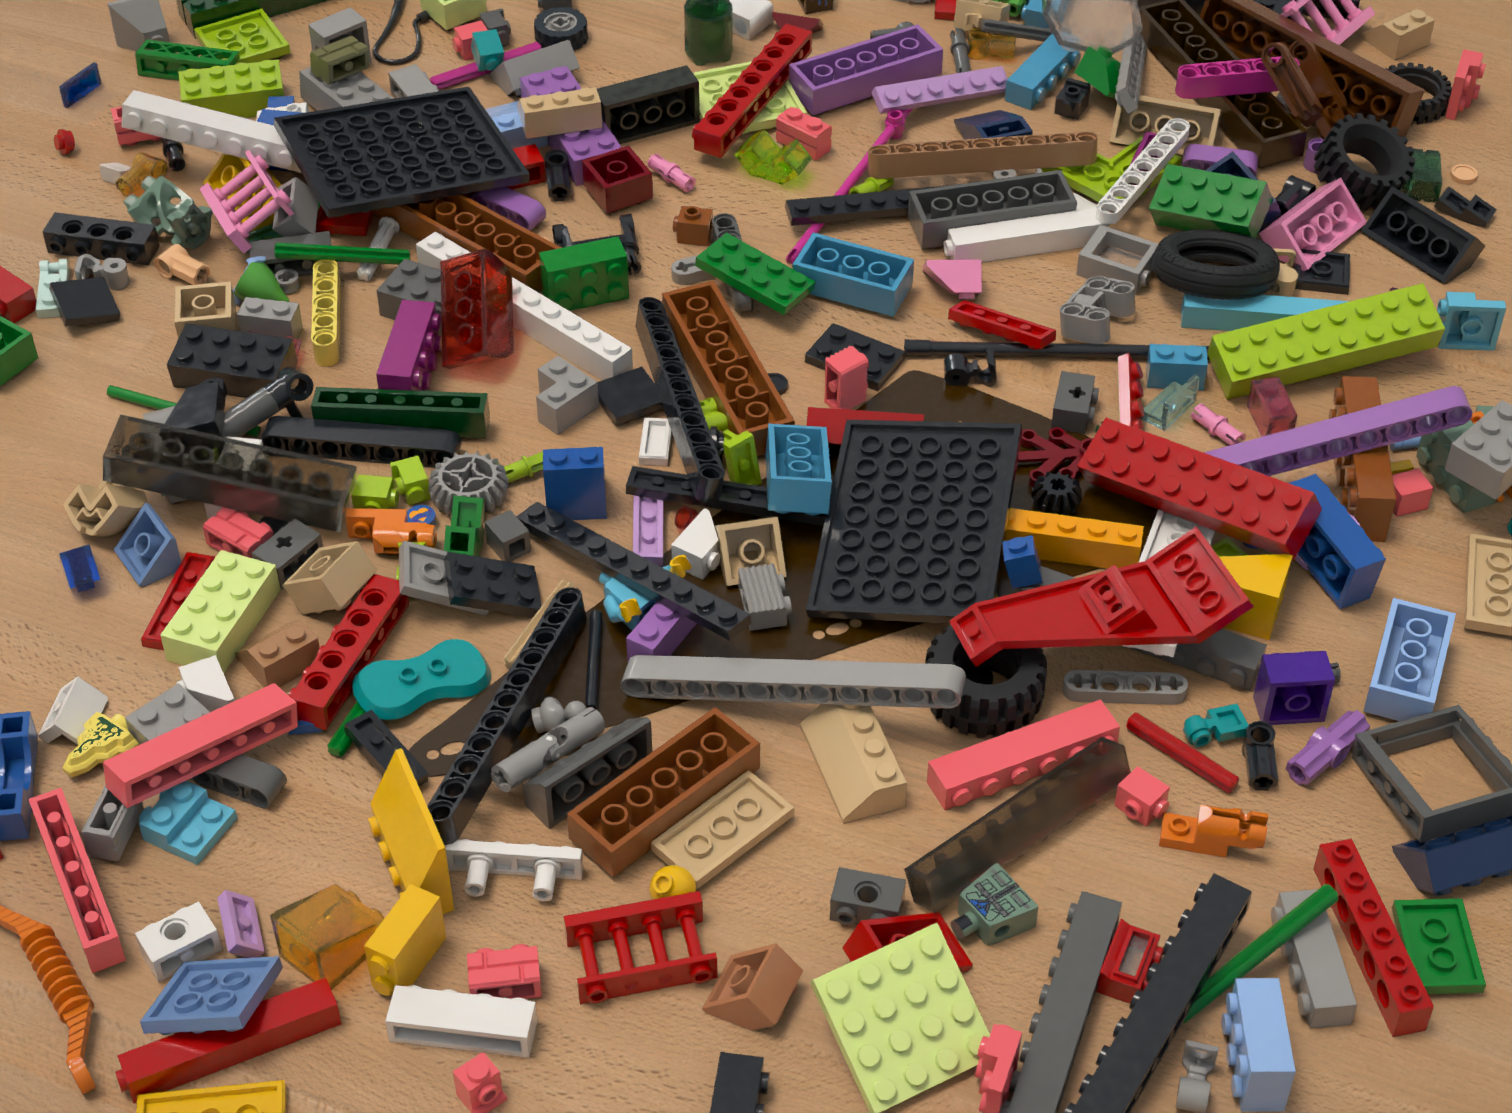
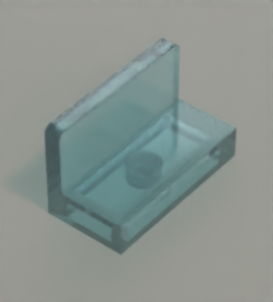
M1193 375L1184 385L1175 381L1170 383L1144 408V417H1141V419L1165 431L1196 402L1200 377Z

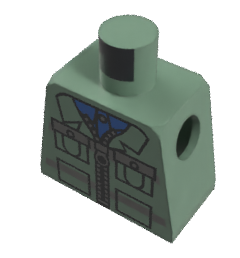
M996 863L961 892L958 904L959 917L951 921V928L959 939H963L974 932L984 944L993 945L1036 927L1039 906Z

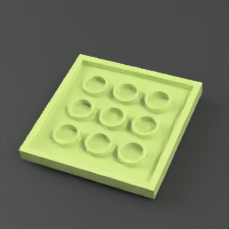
M751 62L693 73L699 80L700 120L716 104L718 98L726 93L729 86L740 77L741 72L746 70ZM789 81L783 85L742 134L776 127V118L789 107L799 108L803 113L807 114Z
M938 923L810 981L869 1113H880L977 1066L980 1059L977 1055L982 1037L990 1036Z

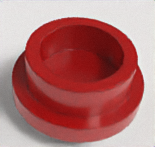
M59 129L57 135H54L55 148L60 150L62 155H66L69 151H74L75 149L74 136L71 131H65V129Z

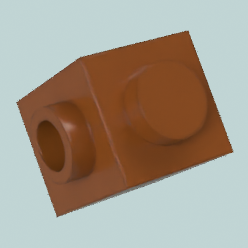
M681 206L679 216H674L673 232H677V243L709 246L713 232V209Z

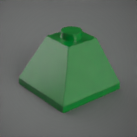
M1088 46L1074 73L1107 97L1115 98L1116 85L1118 84L1117 77H1119L1121 66L1120 62L1112 57L1113 52L1108 48L1100 46L1098 49Z

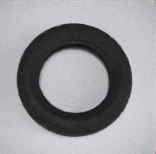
M1195 229L1172 233L1158 243L1153 255L1155 274L1163 284L1185 294L1212 299L1238 300L1260 296L1274 286L1280 271L1278 255L1267 243L1248 235L1220 230ZM1199 262H1218L1235 266H1214Z

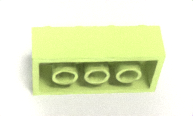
M220 550L160 635L166 660L187 665L216 655L224 674L236 657L235 652L243 647L281 590L276 565Z

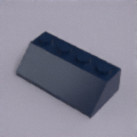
M1512 816L1421 843L1418 839L1397 844L1392 846L1393 853L1416 888L1431 892L1433 896L1449 894L1452 892V887L1458 885L1469 887L1481 884L1484 877L1491 876L1497 878L1512 874Z

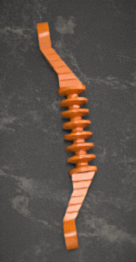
M0 906V926L19 935L21 939L20 946L26 952V957L31 962V967L36 972L37 978L42 982V987L47 992L48 998L52 1001L54 1009L58 1012L59 1019L67 1024L69 1028L66 1063L80 1092L84 1095L96 1088L84 1063V1053L86 1051L94 1003L88 996L85 987L82 986V981L77 976L76 970L71 966V961L66 956L65 950L60 946V941L55 937L54 930L48 925L33 919L31 920V918Z

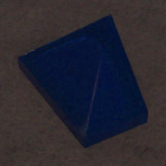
M91 63L59 86L65 108L68 109L102 84L97 63Z

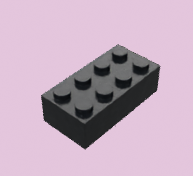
M186 323L166 365L173 387L186 389L187 387L197 386L209 378L219 377L223 379L228 390L226 395L247 398L275 380L282 369L287 367L295 368L298 358L293 339Z

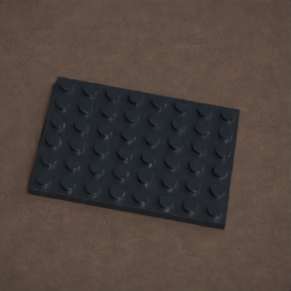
M470 87L274 117L276 131L328 218L382 208H392L398 205L418 203L432 199H442L460 194L465 195L472 192L515 186L529 182V172Z
M846 420L830 495L829 512L826 514L806 606L807 616L817 618L950 623L949 620L974 603L996 598L1003 556L1002 542L1005 541L1023 432L1022 425L1015 423Z

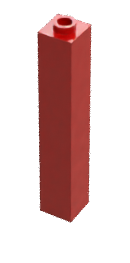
M325 977L261 1001L243 1029L232 1032L225 1030H211L202 1033H193L192 1031L178 1032L119 1054L117 1056L122 1069L115 1071L121 1092L129 1090L133 1103H136L137 1095L168 1091L339 1026L342 1023L338 1004Z

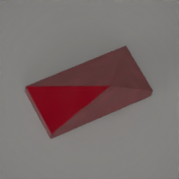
M773 12L772 14L780 29L785 24L810 30L812 34L823 29L822 21L817 18Z

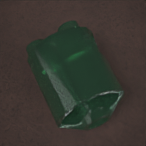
M687 0L684 4L685 53L693 59L695 65L703 66L707 63L726 62L731 59L733 51L732 3L729 0Z

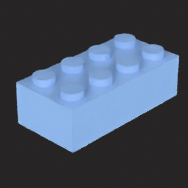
M1393 598L1363 712L1403 721L1433 711L1456 613Z

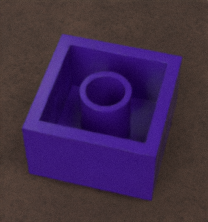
M1326 651L1262 655L1253 695L1260 721L1267 722L1270 725L1325 722L1335 683V677Z

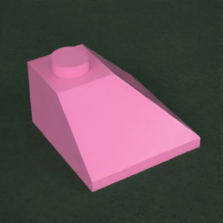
M981 259L926 260L923 264V271L951 295H959L960 300L975 299V295H979L982 292Z

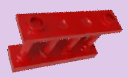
M700 891L564 916L567 946L580 947L586 977L577 978L579 1003H600L606 999L690 983H704L718 978L716 952L703 955L696 928V923L703 922V901ZM681 926L689 957L669 961L661 930ZM648 933L655 964L634 967L627 936ZM614 939L621 970L600 974L593 943Z

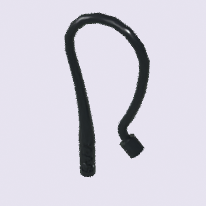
M394 0L389 21L373 47L374 57L382 63L393 65L406 63L414 59L420 52L422 42L417 23H423L430 19L427 11L417 14L412 23L416 34L414 52L402 59H386L380 56L377 51L395 25L405 1Z

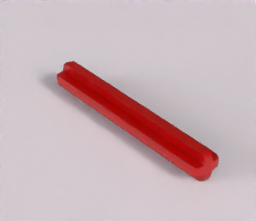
M1135 712L1128 718L1127 729L1225 792L1231 793L1237 787L1239 781L1237 775L1141 714Z

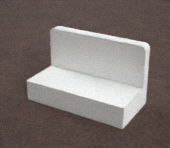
M76 677L60 689L38 737L50 743L62 734L78 745L77 737L85 730L83 724L96 712L102 713L108 697L80 677Z

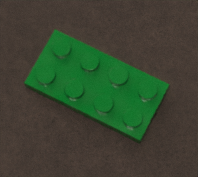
M728 233L720 237L695 259L694 266L782 315H786L814 291L816 281Z

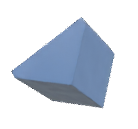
M145 503L114 548L115 553L137 584L142 587L176 573L181 564L176 539L152 506Z

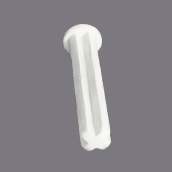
M391 217L381 218L379 229L369 248L386 249L393 235L398 233L400 229L398 222ZM361 263L357 270L358 279L371 280L378 264Z

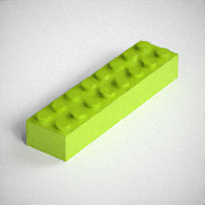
M1424 283L1212 335L1207 354L1228 400L1438 347L1445 327Z

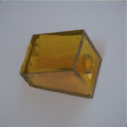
M337 884L276 910L270 915L279 956L312 982L326 977L331 990L367 959L364 945L385 918L377 909H370L365 906L354 892L350 890L346 892Z

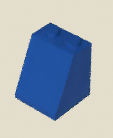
M603 447L544 449L543 474L546 506L571 520L607 519Z

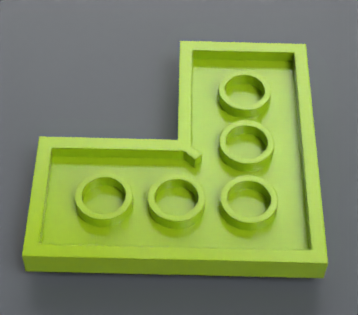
M1139 137L1111 159L1097 153V162L1092 165L1040 169H1042V172L1061 170L1070 188L1099 202L1128 169L1143 137ZM1175 154L1167 164L1181 166L1182 157ZM1167 164L1154 178L1149 189L1146 188L1139 197L1160 182ZM1115 197L1118 199H1126L1124 197Z

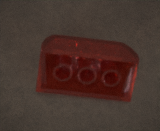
M487 249L440 261L442 367L453 369L476 362L503 359L513 354L512 274L504 262Z

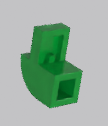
M453 496L451 526L446 525L444 551L479 557L485 534V528H483L485 498Z

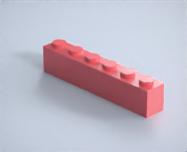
M275 683L268 685L104 761L106 788L127 808L136 805L297 728L296 701Z
M1100 699L928 761L927 784L944 810L955 806H963L969 801L982 796L993 795L999 790L1012 785L1023 784L1034 777L1050 774L1061 767L1077 764L1091 756L1111 751L1117 747L1120 725Z
M62 788L28 799L91 972L95 973L126 961L119 936Z

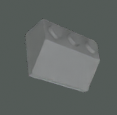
M566 40L504 61L490 73V76L507 96L515 93L518 97L521 96V77L567 66L574 76L573 73L580 66L570 40Z

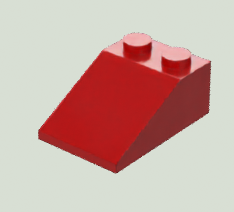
M939 912L861 920L842 947L848 959L852 962L938 923L960 972L964 973L973 966Z

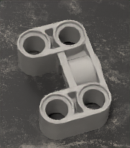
M1094 276L1087 279L1071 295L1070 299L1060 307L1061 335L1068 339L1091 344H1103L1109 341L1111 338L1110 316L1129 317L1136 311L1134 284L1103 276Z

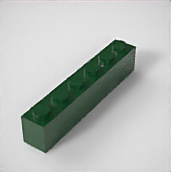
M316 387L311 404L313 419L454 431L460 437L487 438L490 423L488 393Z

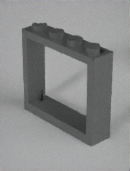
M1460 705L1355 734L1352 759L1420 843L1512 816L1511 762L1506 756H1503L1493 744L1491 738L1482 732L1474 719L1470 718ZM1452 737L1497 789V792L1432 810L1388 755Z

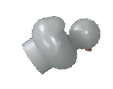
M547 697L540 707L533 708L531 711L535 729L538 733L549 732L585 710L586 706L580 701H572L564 709L556 698Z

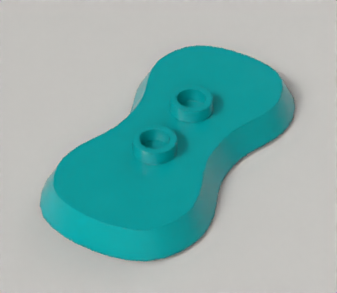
M450 639L437 644L426 653L414 658L381 660L370 663L355 675L352 681V688L357 702L365 712L372 710L379 719L393 720L405 717L425 703L436 699L463 698L480 693L491 681V670L484 656L473 644L465 640Z

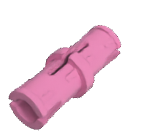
M657 153L649 158L648 168L660 174L667 183L675 184L686 193L690 192L695 186V178L683 172L676 163L668 162Z
M1203 403L1198 404L1194 408L1199 413L1198 415L1195 412L1191 413V418L1207 428L1211 436L1219 437L1228 445L1241 443L1238 440L1239 438L1245 441L1246 435L1230 425L1226 417L1223 415L1218 416Z

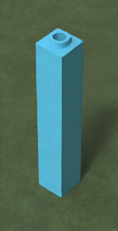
M1184 293L1181 307V327L1233 331L1349 301L1260 295L1238 300H1220Z

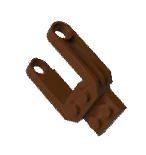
M1297 40L1290 45L1289 49L1280 42L1267 44L1261 53L1262 62L1293 116L1305 127L1317 126L1318 135L1321 139H1325L1339 119L1343 120L1345 117L1343 109L1347 107V102L1316 46L1310 40ZM1301 45L1305 46L1308 51L1307 57L1304 60L1299 59L1297 56V49ZM1274 48L1279 49L1281 52V59L1277 63H1274L1270 58V53Z

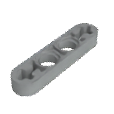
M1073 670L1065 675L1062 691L1067 699L1075 702H1095L1101 699L1103 703L1174 705L1183 702L1186 698L1188 682L1184 676L1170 672ZM1112 683L1117 689L1108 691L1103 689L1101 685ZM1092 684H1095V689H1091ZM1144 684L1149 690L1144 692L1137 691L1133 688V685Z

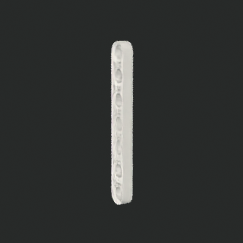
M1180 118L1169 120L1098 202L1096 219L1099 222L1115 224L1122 218L1188 139L1190 124L1186 120ZM1115 197H1124L1126 199H1118ZM1109 210L1113 211L1114 213H1106L1103 211Z

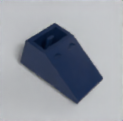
M1003 110L954 119L955 125L965 139L1033 134L1032 129L1023 116Z

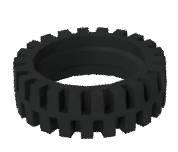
M1398 63L1397 67L1391 65L1389 69L1385 68L1434 96L1431 99L1420 101L1413 121H1416L1417 124H1423L1424 120L1427 123H1431L1433 119L1438 120L1441 116L1445 115L1452 87L1451 82L1447 81L1448 77L1446 75L1441 76V71L1436 70L1433 72V67L1423 68L1424 64L1419 63L1418 66H1414L1413 63H1408L1407 66L1404 63Z

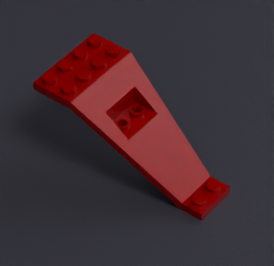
M1196 526L1144 562L1119 568L1114 564L1103 572L977 602L949 620L970 660L977 667L1002 649L1201 643L1254 606Z

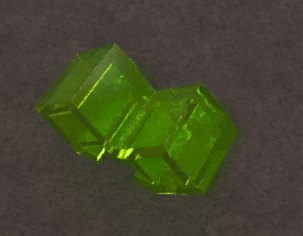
M765 129L749 137L734 154L750 175L781 185L799 176L813 159L797 139L779 148Z

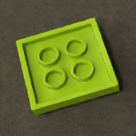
M263 9L194 29L195 36L202 47L239 51L240 58L236 64L261 62L291 53L290 45Z

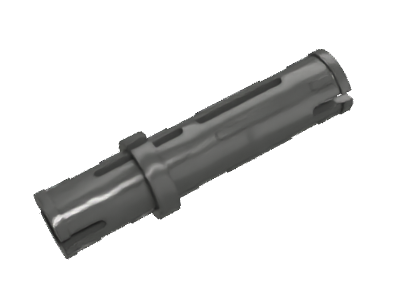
M955 28L956 35L953 30L950 32L952 42L950 52L954 57L956 74L971 71L968 56L970 47L966 41V33L962 28Z

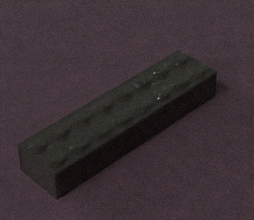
M121 414L103 454V481L289 522L297 519L308 526L340 533L345 522L346 509L349 508L352 500L351 494L357 472V466Z

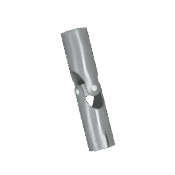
M592 707L581 711L541 736L538 740L531 742L491 768L493 782L504 792L514 789L544 770L548 765L558 761L601 734L605 730V722L602 715Z

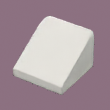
M106 163L99 166L102 180L123 187L139 173L138 169L120 163Z

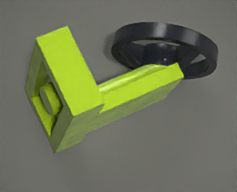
M711 426L710 433L722 464V455L725 454L730 482L755 486L761 484L753 434L744 431L736 435L727 429L722 435L717 426Z

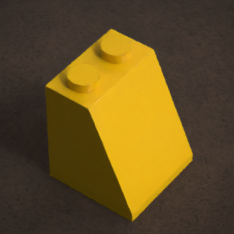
M1272 554L1219 557L1254 606L1224 628L1270 640L1284 597L1293 555Z

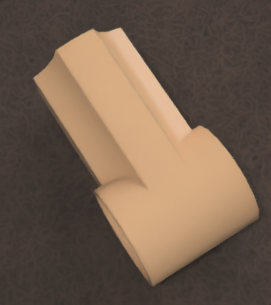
M173 244L154 259L156 270L165 278H171L175 275L193 285L206 284L208 276L211 274L208 265L191 258L188 252L179 244Z

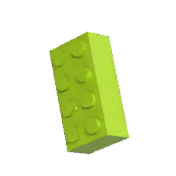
M263 60L254 63H238L229 66H213L211 68L179 71L181 102L242 118L257 117V111L267 108L268 97L284 96L279 60Z

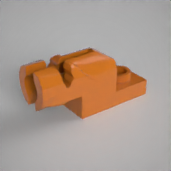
M346 509L345 519L348 537L373 538L375 553L399 554L398 542L403 541L426 542L427 547L437 548V533H434L436 525L408 522L407 509Z
M1200 804L1197 818L1164 812L1159 846L1226 858L1228 846L1246 849L1263 848L1267 834L1266 824L1269 814L1256 811L1243 814L1242 809L1239 808L1226 809Z

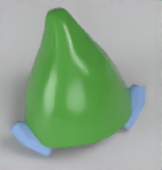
M256 256L247 259L248 266L233 290L235 304L238 306L241 300L244 301L245 297L289 302L274 273L263 263L266 261V257Z

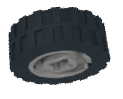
M570 7L544 10L534 19L535 42H538L542 48L570 40L573 51H576V49L582 48L587 42V19L579 10H574Z

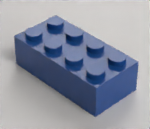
M1317 474L1290 482L1289 484L1314 492L1322 507L1321 513L1298 552V555L1307 564L1308 570L1339 609L1370 599L1386 560L1382 551L1374 545L1365 534L1364 529L1355 522L1347 509L1341 505L1331 493L1329 487L1322 482Z

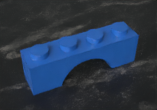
M30 711L0 714V841L26 839L30 835L32 809L28 799L33 798L38 734Z

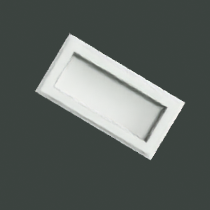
M644 418L639 465L668 466L672 437L668 419Z

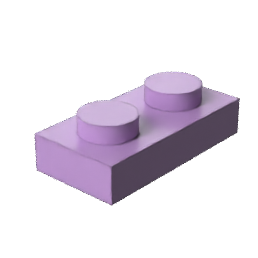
M224 890L217 897L228 952L247 958L260 957L265 951L254 899Z

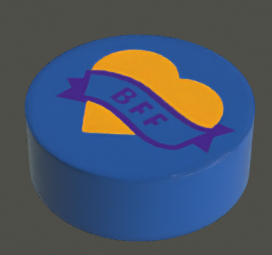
M416 505L407 511L408 522L436 525V514L430 506Z

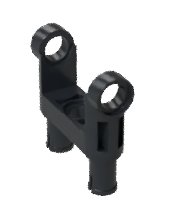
M631 213L620 215L619 220L622 234L572 242L567 226H564V224L552 225L554 244L561 248L618 236L627 254L628 274L632 275L630 267L633 268L634 274L639 273L641 270V263L638 259L639 247L635 238L634 221Z

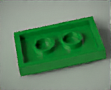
M1463 899L1394 900L1392 912L1397 932L1427 993H1483L1486 983Z

